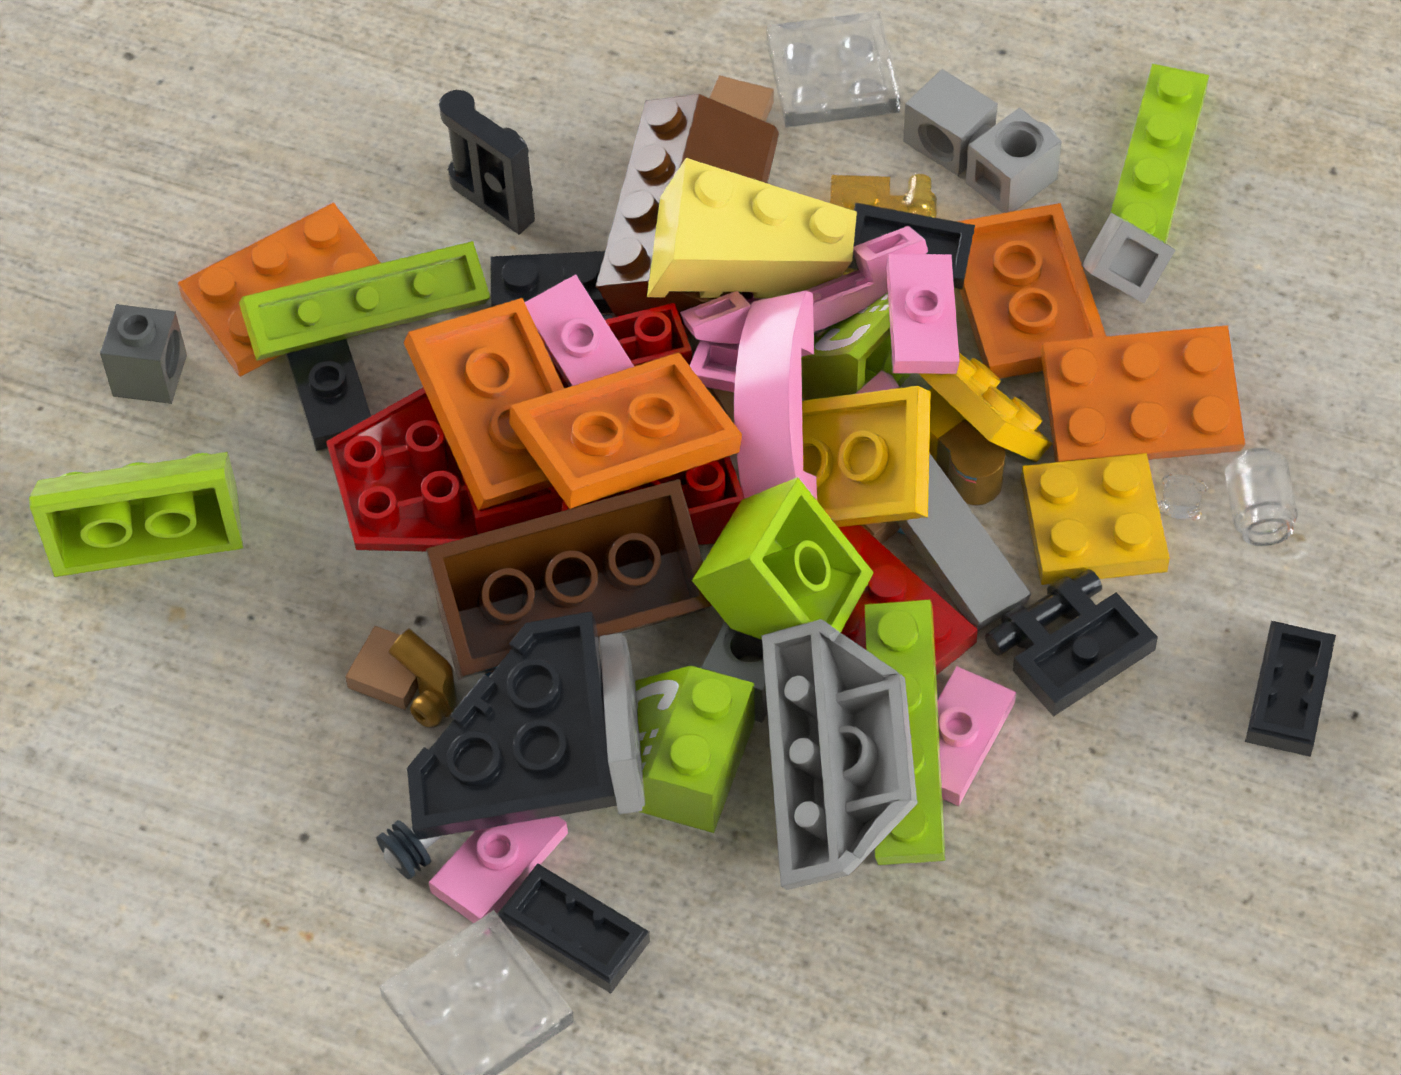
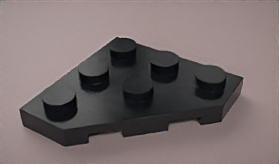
M592 611L526 623L509 643L512 649L489 677L484 674L451 713L450 717L453 721L429 750L423 747L409 764L407 775L412 830L418 840L617 806L608 764L602 667L597 625Z

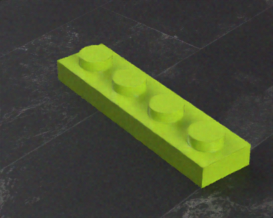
M1152 64L1111 213L1166 243L1205 99L1209 75Z
M471 241L243 296L239 301V305L256 361L483 305L491 297L474 242Z
M930 600L865 605L867 651L905 677L917 796L916 806L875 848V858L878 865L945 861L932 604Z

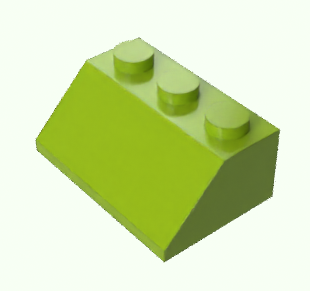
M228 452L216 454L196 453L182 459L149 464L135 462L127 464L122 468L88 473L69 472L60 477L38 480L29 496L30 510L54 577L244 549L237 485Z

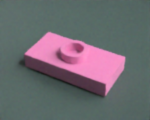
M888 254L886 271L893 373L957 374L960 361L952 256L937 254Z
M577 275L566 279L525 302L549 356L569 387L634 367Z
M956 666L937 700L942 799L957 806L963 800L1015 704L1016 691Z
M555 816L475 830L429 881L431 893L483 930L507 903L536 864H541L568 834L567 822Z

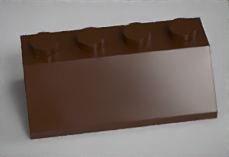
M701 94L645 101L596 284L597 289L616 317L675 303L682 325H685L680 312L717 299L701 298L700 292L669 291L666 297H647L660 197L686 158L768 183L779 132L775 125ZM722 292L720 297L730 294L732 292Z
M679 479L426 549L439 614L458 680L495 670L512 649L509 643L528 622L592 611L597 625L599 641V636L627 633L705 611L712 607L711 603L692 581L703 564V559Z

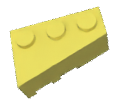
M686 158L660 197L647 297H666L669 291L700 292L701 298H719L722 292L738 291L752 292L754 298H773L801 292L841 277L851 264L853 258L857 212Z

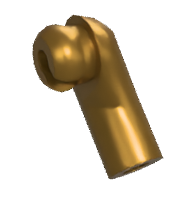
M408 628L394 642L388 653L417 677L420 695L413 700L410 706L412 716L425 727H436L440 724L443 717H450L457 705L453 669L447 659L413 630Z

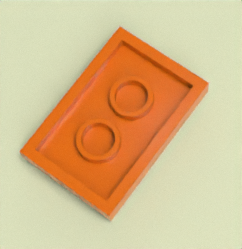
M333 202L178 282L182 299L238 376L241 377L281 356L278 355L256 361L239 305V301L243 296L380 264L381 262Z
M1061 203L956 221L975 225L963 289L959 290L982 363L999 379L1043 371L1040 351L1043 342L1106 336Z
M523 298L409 331L403 343L478 510L552 487L553 485L509 425L511 405L564 389Z
M1228 325L1043 342L1040 351L1055 462L1147 453L1148 460L1237 452L1241 451L1245 446Z
M680 353L510 406L509 425L569 509L740 452L742 433Z

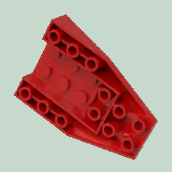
M675 303L605 320L634 366L676 353H680L690 366L692 350ZM551 359L564 389L568 388V384ZM423 387L326 441L356 550L426 552L427 548L569 509L554 486L478 510ZM727 456L583 505L679 479L698 545L715 544L741 500L745 499L731 458Z

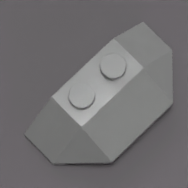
M820 619L762 635L781 887L786 890L849 876L917 804L905 677Z

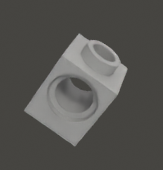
M941 69L905 103L903 142L959 176L967 168L968 145L996 125L998 103Z
M1019 107L968 145L966 183L1002 213L1015 211L1058 179L1062 141L1057 138L1055 132L1047 124L1037 122Z
M1111 213L1082 262V266L1095 277L1145 304L1174 254L1175 249Z

